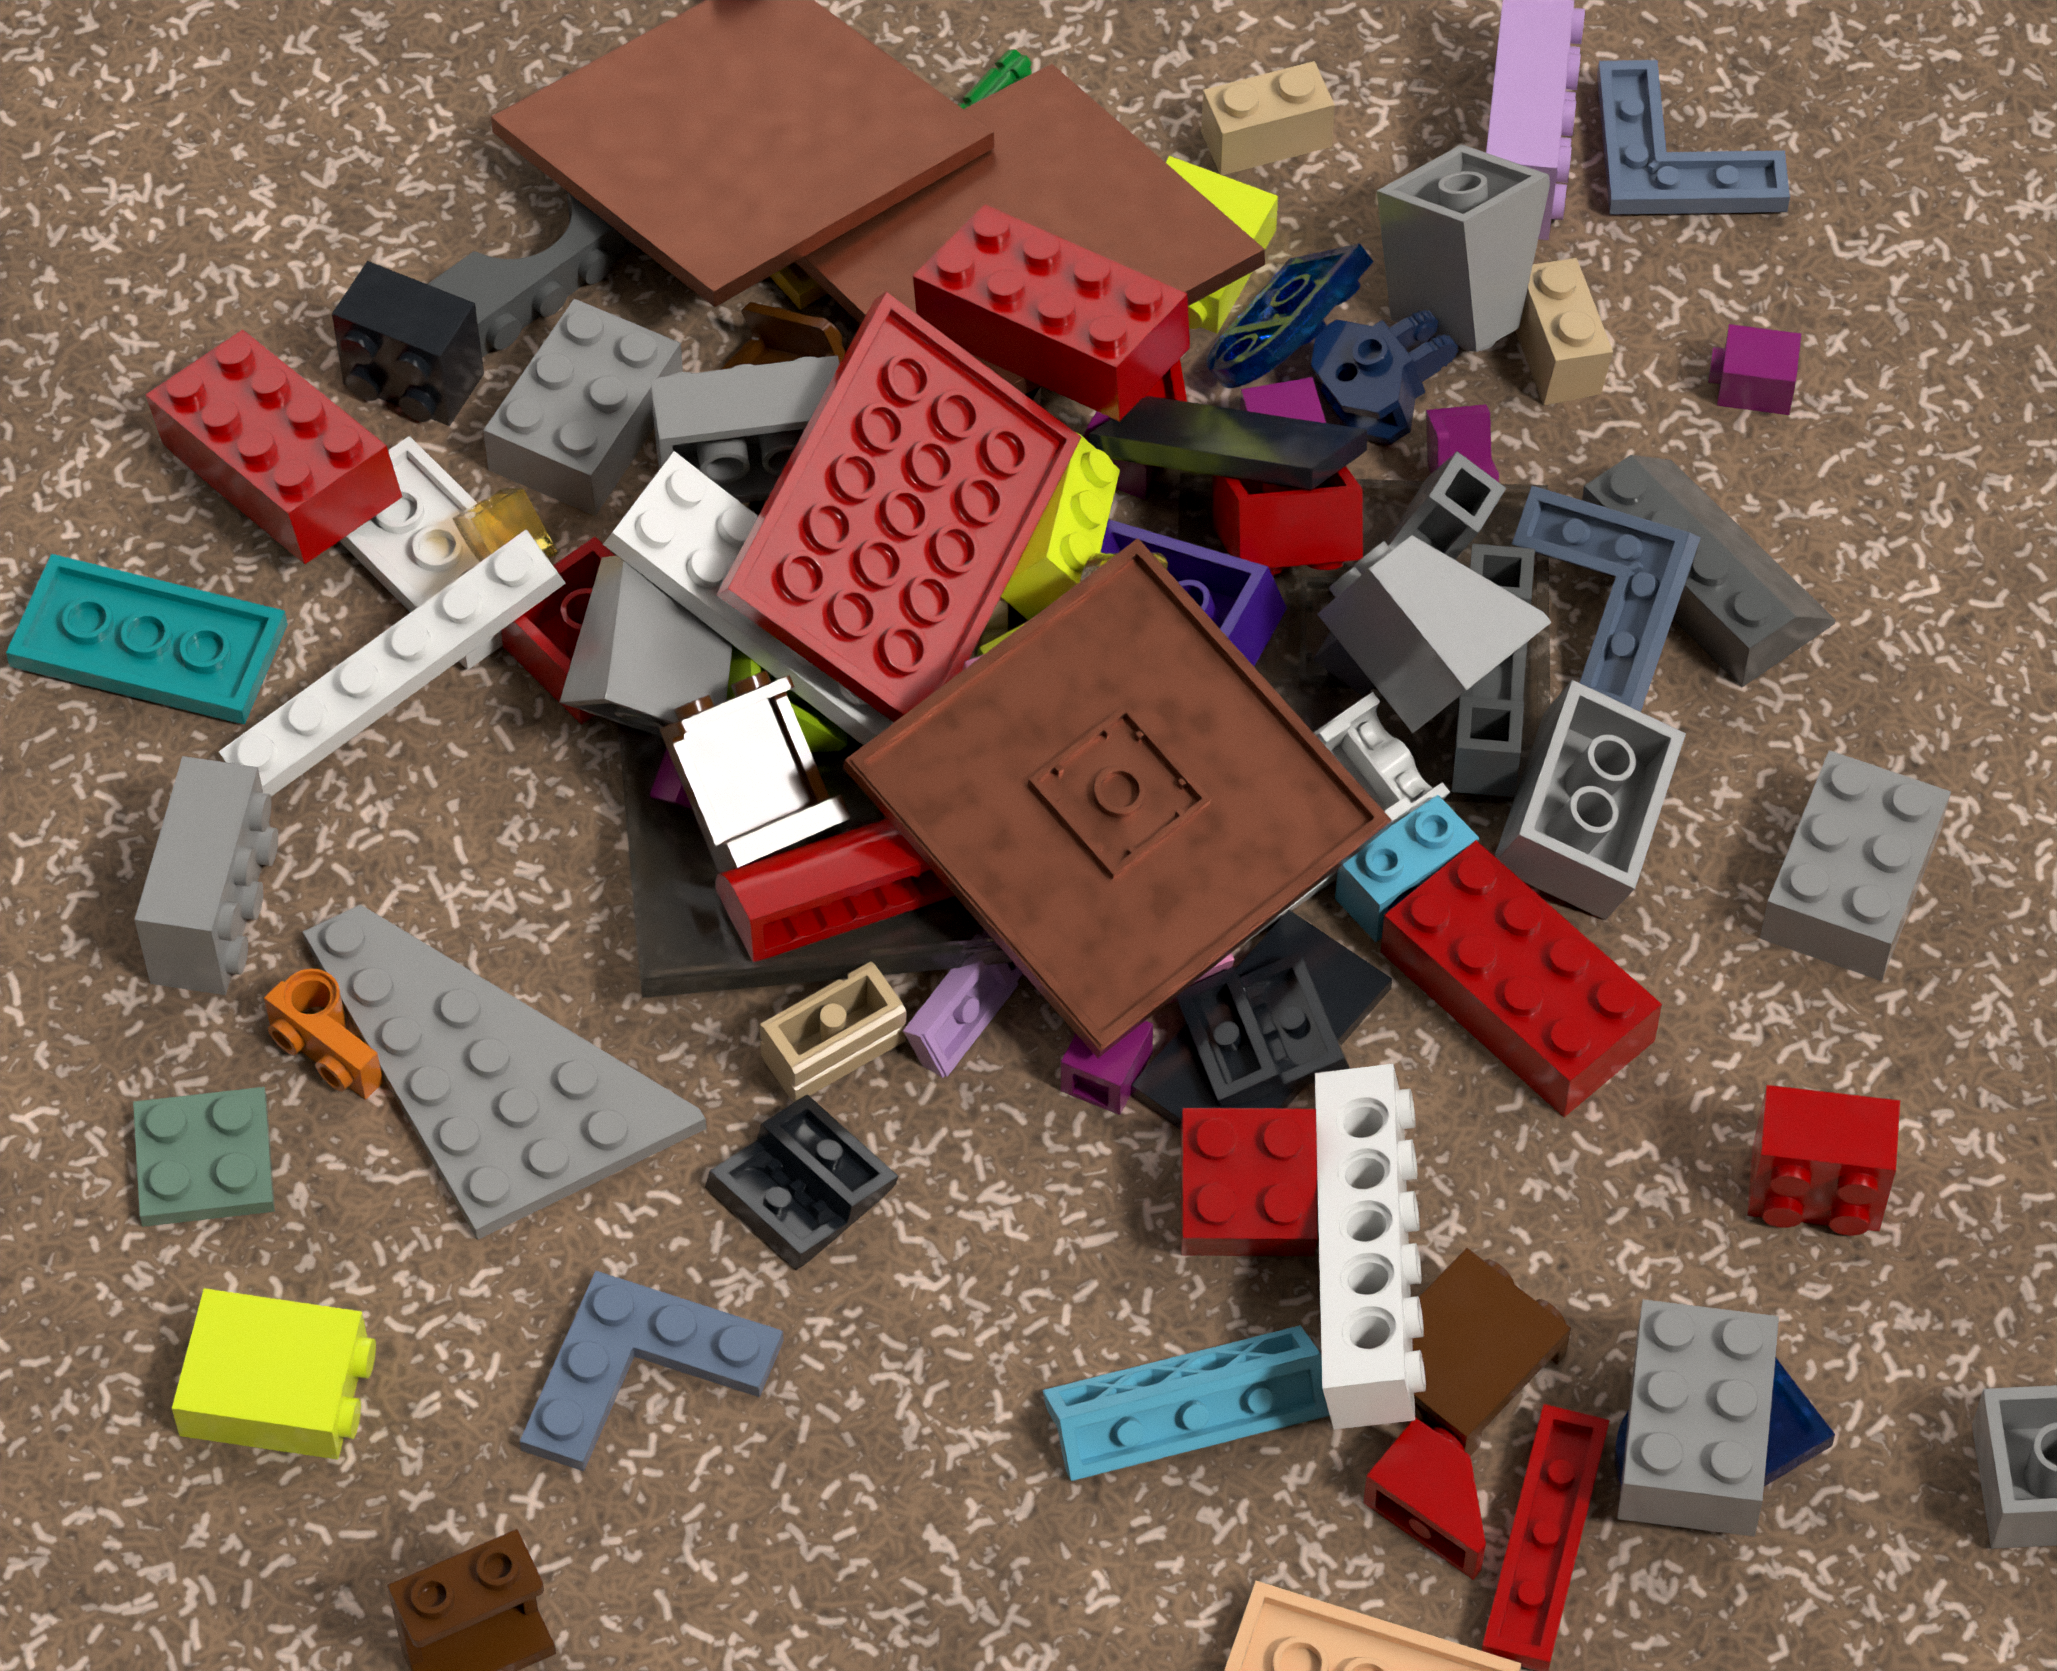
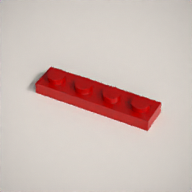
M1543 1404L1481 1651L1521 1663V1667L1527 1669L1549 1671L1610 1420Z

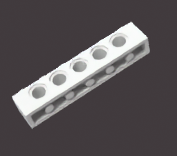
M1393 1064L1315 1073L1322 1389L1332 1425L1335 1430L1415 1421L1414 1393L1425 1392L1426 1379L1422 1353L1420 1350L1413 1351L1412 1338H1419L1424 1335L1420 1299L1418 1296L1411 1297L1410 1285L1421 1284L1422 1281L1418 1246L1416 1243L1409 1244L1408 1232L1419 1231L1420 1227L1415 1191L1407 1192L1406 1180L1417 1179V1160L1412 1139L1405 1140L1404 1129L1415 1128L1416 1124L1411 1089H1399Z

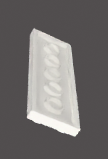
M674 451L603 545L775 678L779 679L790 675L795 686L791 688L792 691L862 745L867 744L894 722L716 596L758 516Z

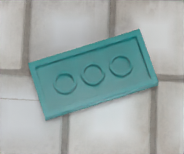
M51 554L9 644L6 656L9 667L245 725L288 623L285 610Z

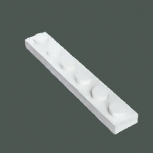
M526 529L225 746L219 753L227 763L258 767L263 793L273 796L566 583Z

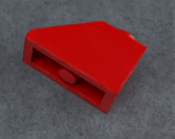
M1415 1417V1421H1411L1366 1475L1363 1503L1474 1580L1482 1571L1486 1541L1471 1456L1465 1452L1461 1442L1450 1432L1440 1427L1431 1429Z

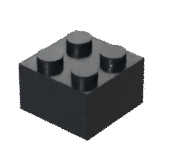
M367 261L332 312L343 384L351 392L364 400L374 401L379 398L397 405L404 413L417 421L428 422L432 419L450 427L484 375L474 302Z

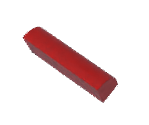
M887 818L719 873L716 877V892L753 963L955 896Z

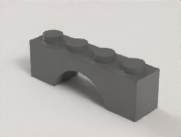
M566 191L570 224L563 236L554 245L538 254L519 259L494 258L473 251L429 282L428 285L475 303L483 358L495 348L502 350L509 347L518 338L521 330L541 315L549 317L555 314L564 305L567 297L586 283L595 284L601 281L609 273L612 265L632 250L635 252L642 250Z
M1456 451L1425 479L1386 544L1393 550L1413 535L1456 560L1480 532L1506 490V487ZM1330 631L1313 660L1361 696L1366 695L1375 685Z
M1472 544L1470 569L1531 604L1535 549ZM1527 642L1459 696L1452 792L1515 797L1521 754Z

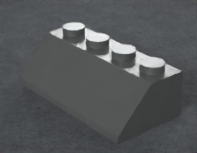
M1630 455L1584 485L1582 501L1687 531L1701 537L1673 620L1741 687L1753 681L1835 624L1836 619L1672 460Z

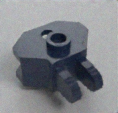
M1418 310V312L1412 313V316L1404 318L1390 328L1383 320L1373 326L1336 319L1316 332L1311 367L1319 380L1323 382L1322 395L1345 426L1367 429L1368 441L1391 445L1410 433L1415 399L1426 393L1422 382L1439 372L1442 367H1447V364L1456 357L1458 346L1449 335H1438L1436 338H1432L1430 342H1427L1429 338L1433 337V334L1437 332L1436 329L1439 327L1437 325L1439 323L1430 310Z

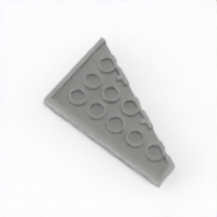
M358 905L303 931L304 941L319 968L331 974L337 981L343 1009L359 1037L378 1053L384 1080L477 1240L706 1129V1118L698 1107L362 905Z

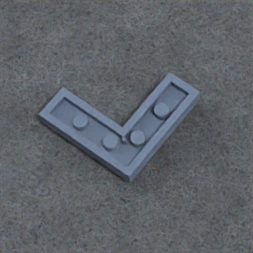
M1658 60L1599 61L1597 81L1609 214L1788 211L1790 192L1785 150L1667 152Z
M1531 486L1512 545L1520 548L1535 549L1537 554L1616 577L1580 683L1641 712L1701 537L1687 531Z
M595 1271L520 1439L521 1451L584 1471L634 1357L760 1397L784 1341L783 1331Z

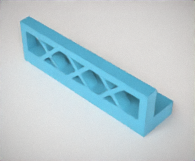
M1301 1325L1043 1390L1047 1411L1058 1429L1064 1465L1071 1481L1330 1416L1322 1389L1321 1353Z

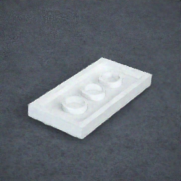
M408 436L388 450L403 497L341 539L340 542L411 613L513 538ZM501 631L463 657L459 662L469 670L503 646Z

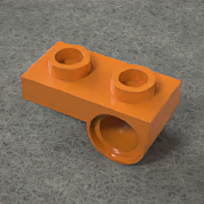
M320 969L298 971L285 982L281 981L264 997L270 1024L268 1032L272 1039L287 1053L296 1055L299 1051H302L315 1061L318 1073L331 1087L340 1092L349 1087L366 1100L383 1083L378 1053L345 1028L346 1021L339 985L331 974ZM311 1007L325 1008L315 1014L302 1013Z

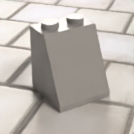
M1461 144L1377 190L1391 320L1399 322L1406 317L1412 316V313H1416L1418 310H1430L1439 322L1437 324L1439 326L1436 329L1437 332L1433 336L1449 335L1456 345H1459L1462 349L1475 352L1489 349L1497 340L1517 330L1520 326L1550 187L1549 174Z
M1413 535L1393 550L1383 541L1354 565L1355 567L1329 587V590L1336 598L1317 614L1412 733L1551 623L1543 611Z
M619 556L603 557L559 703L662 737L659 728L678 721L674 712L675 708L709 694L714 705L726 700L733 644Z

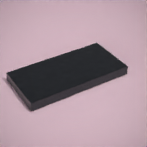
M1145 396L1120 422L1112 418L1090 432L1089 443L1096 449L1105 452L1110 459L1311 491L1367 451V429Z
M1288 910L1238 965L1236 971L1242 977L1300 951L1306 961L1340 1045H1342L1391 990L1392 978L1291 910ZM1186 1023L1131 1084V1096L1181 1130L1183 1108L1286 1109L1304 1087L1263 1099L1221 1106Z

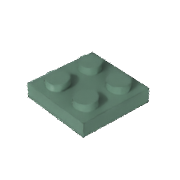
M265 1087L133 1101L139 1213L142 1227L275 1212L268 1105Z

